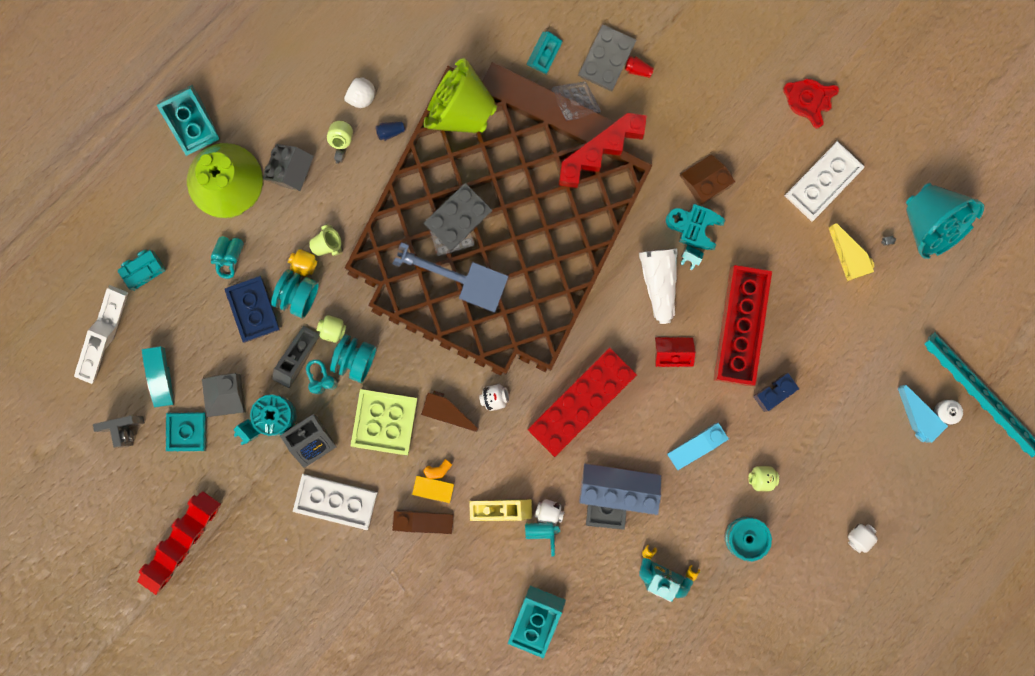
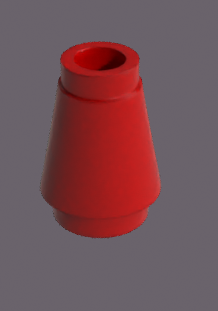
M630 56L624 70L628 71V74L650 78L654 67H651L636 56Z

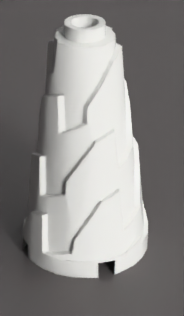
M677 249L639 253L654 318L659 320V324L671 323V319L675 316Z

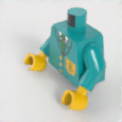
M647 545L642 551L644 558L642 559L639 576L644 581L646 589L670 602H673L674 598H684L687 596L693 581L697 579L700 573V569H698L697 573L691 571L693 566L691 565L686 572L687 578L652 562L650 559L656 554L657 549L654 548L650 552L648 549L649 545Z

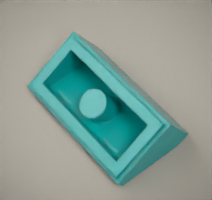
M549 31L542 32L527 65L547 74L563 41Z

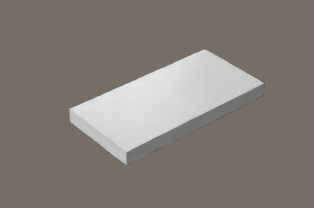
M837 141L790 189L785 197L809 220L814 221L865 166Z
M302 474L293 512L368 530L378 492Z

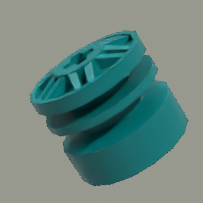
M287 269L275 286L271 305L276 308L280 306V309L285 311L291 304L290 314L304 319L314 303L319 282L306 277L300 283L301 275L298 273L294 274L293 271Z
M345 334L335 348L330 371L336 373L340 368L339 375L343 376L350 369L349 379L363 383L373 363L377 346L363 342L360 348H357L358 339L353 338L351 341V336Z
M265 395L257 399L252 405L250 412L253 427L259 433L267 436L282 435L295 425L297 418L293 403L287 398L277 395ZM269 412H275L273 415L275 419L268 418L270 416Z

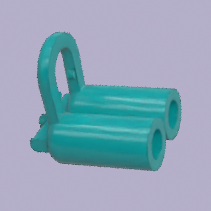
M225 236L218 238L211 254V264H215L216 272L220 277L230 279L235 275L234 265L237 263L244 246V242L241 239L233 238L230 241ZM221 266H230L229 270L231 273H222L220 270Z
M315 359L308 362L306 373L310 380L308 389L311 393L320 395L324 393L325 388L334 390L338 386L337 379L327 374L322 361ZM317 363L321 366V373L324 375L321 382L313 379V374L310 372L312 364Z
M525 523L526 539H550L551 557H554V534H558L560 528L554 526L553 523Z

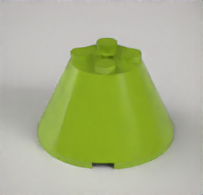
M461 58L455 63L457 67L453 72L449 70L429 103L427 110L430 111L428 118H424V126L428 129L477 133L480 131L482 133L487 127L488 123L486 121L489 116H492L497 109L493 97L469 61Z
M231 143L215 144L201 151L192 161L187 174L188 192L193 202L203 212L218 218L236 217L243 214V212L257 202L263 187L262 170L256 158L245 148Z

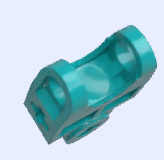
M696 204L691 206L689 212L675 208L666 216L668 228L681 233L680 243L698 249L715 250L717 244L710 241L711 239L706 236L705 228L708 225L713 226L714 224L724 226L725 219L722 216ZM676 215L678 216V220H680L678 223L674 222V217Z

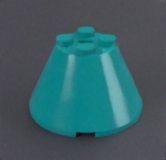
M931 183L926 184L921 189V192L916 196H911L906 201L908 205L906 212L918 253L924 259H930L929 255L932 254L939 256L954 247L974 228L972 223L976 218L980 219L984 212V204L980 200L932 185Z

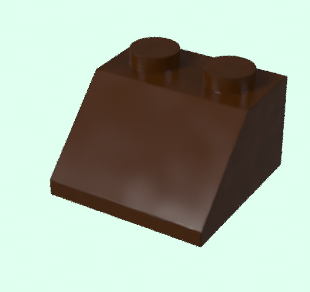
M712 154L680 174V177L700 206L735 183L726 166Z

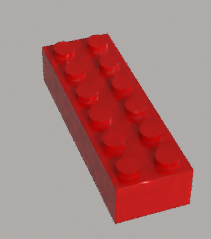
M737 265L730 268L713 381L750 387L756 386L772 271Z
M609 348L527 430L556 457L637 374Z

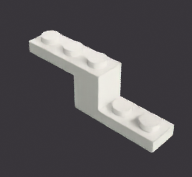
M111 285L107 288L98 319L87 332L74 377L91 384L95 381L104 351L114 339L128 292Z

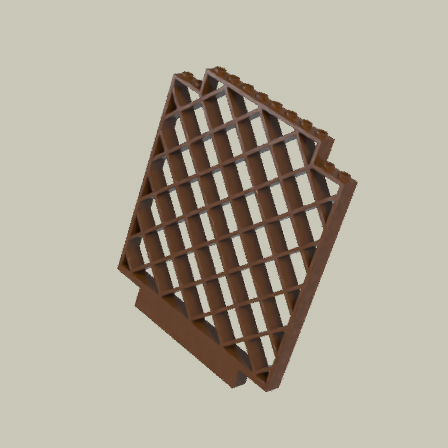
M492 62L482 82L494 101L497 102L495 113L503 111L510 134L483 142L480 131H478L476 136L479 144L452 153L444 130H432L424 126V118H428L430 111L427 110L428 103L345 269L349 271V276L355 279L361 277L365 279V284L373 288L376 285L378 286L368 305L372 308V313L378 316L385 314L389 316L388 320L392 323L399 325L401 322L407 325L405 329L415 334L419 331L424 334L423 338L431 342L435 339L441 342L439 346L449 351L453 348L458 351L457 355L465 359L469 356L475 359V364L483 368L487 365L492 368L491 371L499 376H502L503 373L507 375L516 355L520 356L519 360L527 364L530 361L537 364L536 368L546 373L547 370H552L653 165L622 151L621 156L603 154L624 165L602 173L593 171V176L579 180L578 188L597 182L605 207L581 215L578 214L571 190L576 188L560 186L536 194L528 170L555 161L560 176L562 165L560 159L571 156L615 122ZM447 66L440 82L449 70L453 72L454 68ZM507 108L540 124L515 132ZM564 111H569L572 118L567 119L564 115ZM549 128L582 145L557 153ZM440 131L448 154L420 163L415 150L418 139ZM544 131L552 155L526 163L518 139ZM513 141L521 165L494 174L486 150ZM482 151L490 175L467 182L466 184L473 189L491 182L493 183L500 207L492 209V213L486 218L503 213L511 238L483 247L476 227L474 233L479 249L455 257H451L448 250L446 252L448 259L434 264L441 267L450 265L452 271L456 272L455 263L482 255L486 268L491 269L486 253L513 244L522 270L507 274V281L524 275L532 302L505 310L500 298L498 304L501 312L473 321L467 302L462 300L469 323L441 332L433 305L459 297L462 291L460 282L456 281L459 291L431 300L422 275L431 271L415 265L416 270L388 278L381 253L398 248L402 242L409 245L410 252L415 254L412 243L434 236L430 230L409 236L402 212L430 203L434 213L436 211L434 201L452 196L464 185L461 182L454 160ZM413 152L417 165L404 169ZM451 162L458 186L430 194L423 171ZM634 170L643 174L639 183ZM419 172L427 196L399 205L394 191L398 179ZM524 172L531 196L505 205L497 180ZM628 172L634 189L632 198L610 204L602 180ZM565 192L574 217L547 226L539 201ZM391 194L395 207L383 210ZM534 203L542 228L515 236L507 211ZM627 206L618 225L613 211ZM607 213L614 235L611 240L590 247L581 221ZM398 214L406 238L378 247L373 232L377 220ZM576 223L585 249L558 257L550 232ZM545 234L553 259L526 268L518 242ZM370 236L374 249L361 253ZM607 248L597 267L592 252ZM587 254L593 272L591 281L569 289L560 263ZM376 255L384 280L378 281L354 269L355 263ZM555 265L564 291L537 300L528 274ZM419 276L427 301L399 310L391 285ZM385 287H387L395 311L394 314L376 305ZM586 289L576 310L571 294ZM566 296L573 315L570 324L547 331L539 305ZM429 307L437 335L401 318V316ZM535 307L543 333L516 342L507 315ZM503 317L512 344L484 353L475 326ZM472 328L480 356L443 339V337ZM566 331L555 352L550 336ZM545 338L552 360L548 365L518 350V347ZM514 348L505 369L485 359Z

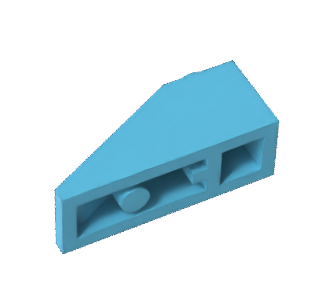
M907 385L899 386L898 391L911 428L916 432L915 436L923 443H932L948 425Z
M714 423L667 455L676 469L679 470L729 440L720 424Z

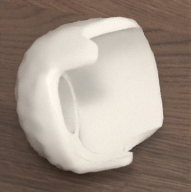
M363 77L355 78L348 88L344 100L357 108H365L374 100L375 88L369 80Z

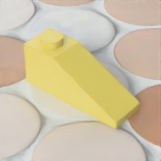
M838 224L830 226L829 231L847 281L874 272L872 258H869L868 254Z
M531 499L470 501V521L532 519Z

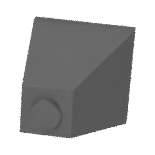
M240 374L219 375L202 379L206 417L245 412Z

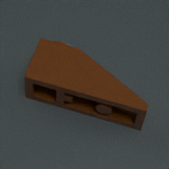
M433 390L432 394H427L421 415L475 432L478 431V428L447 398H444V393Z
M395 510L392 531L452 534L454 514Z

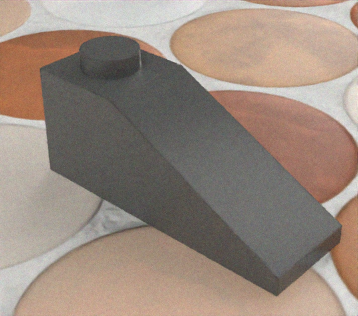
M303 326L275 366L272 379L290 388L318 341L319 334Z

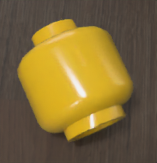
M298 249L296 254L291 253L287 263L291 264V271L307 277L309 274H313L318 261L315 260L314 254Z

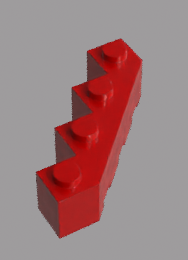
M627 113L562 161L559 186L578 188L580 171L599 172L602 154L621 156L624 138L642 140L645 133L647 116Z
M201 491L197 496L193 495L187 503L189 508L186 514L181 519L177 518L171 526L173 530L165 542L160 541L156 546L155 551L157 552L154 559L149 564L145 563L138 572L140 576L137 582L155 595L172 578V573L184 561L192 545L196 544L204 533V528L208 522L213 520L221 504L204 491Z

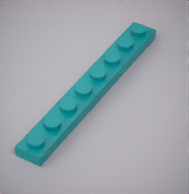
M935 332L930 335L924 343L927 350L934 354L941 365L953 374L955 380L960 382L967 392L975 397L981 407L993 416L994 421L1007 431L1009 437L1014 439L1031 458L1034 457L1035 437Z

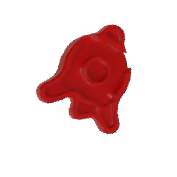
M805 79L794 83H786L783 87V92L787 97L790 109L797 115L809 119L812 126L818 129L824 124L821 111L828 112L831 110V98L838 94L839 88L837 85L824 86L815 80Z

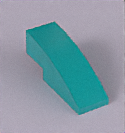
M165 348L142 349L144 369L153 406L174 405L170 367H167Z

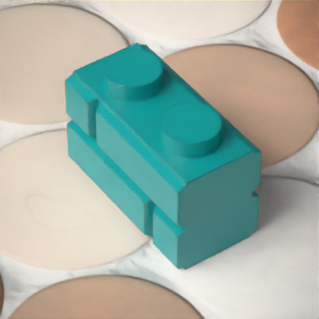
M142 250L137 254L138 257L132 261L127 260L121 264L118 273L130 290L135 291L166 271L154 251Z

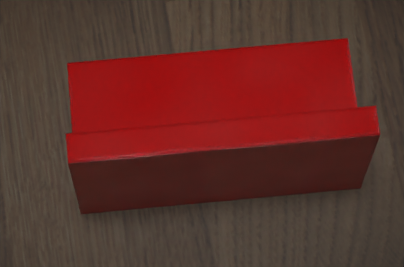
M655 337L656 367H694L696 351L693 337Z

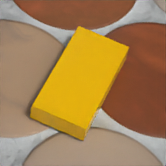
M416 476L412 495L450 503L454 484Z

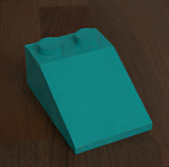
M193 85L157 103L156 106L186 156L220 139Z
M530 586L508 644L544 659L566 600Z

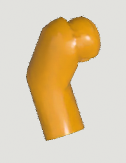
M445 459L439 467L426 466L424 474L429 479L442 478L453 464Z

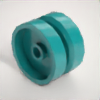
M744 516L736 518L728 525L725 531L724 540L726 547L733 555L744 561L753 562L760 560L768 554L771 548L772 536L770 530L758 519ZM746 537H751V540L746 542Z

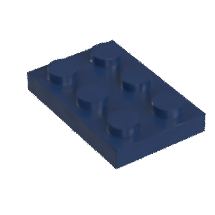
M262 276L224 289L243 343L280 331Z

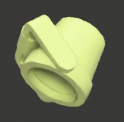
M331 225L322 226V231L310 240V249L317 256L327 253L337 256L343 253L341 238Z

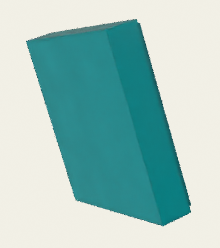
M166 413V451H206V413Z

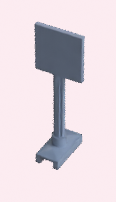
M401 242L398 250L403 253L398 252L397 256L401 258L395 257L393 265L399 267L403 262L409 265L414 264L463 284L459 299L492 312L496 311L508 279L507 275L472 262L468 275L464 276L416 257L415 254L408 252L409 245Z

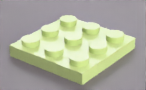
M360 389L351 447L409 455L418 398Z

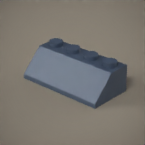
M584 464L579 503L658 515L661 498V475Z

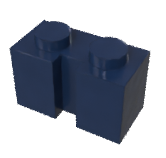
M786 373L771 383L774 386L772 389L765 387L756 393L753 398L761 409L767 412L800 388L789 373Z

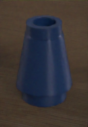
M402 121L379 123V125L375 126L379 141H387L405 132Z

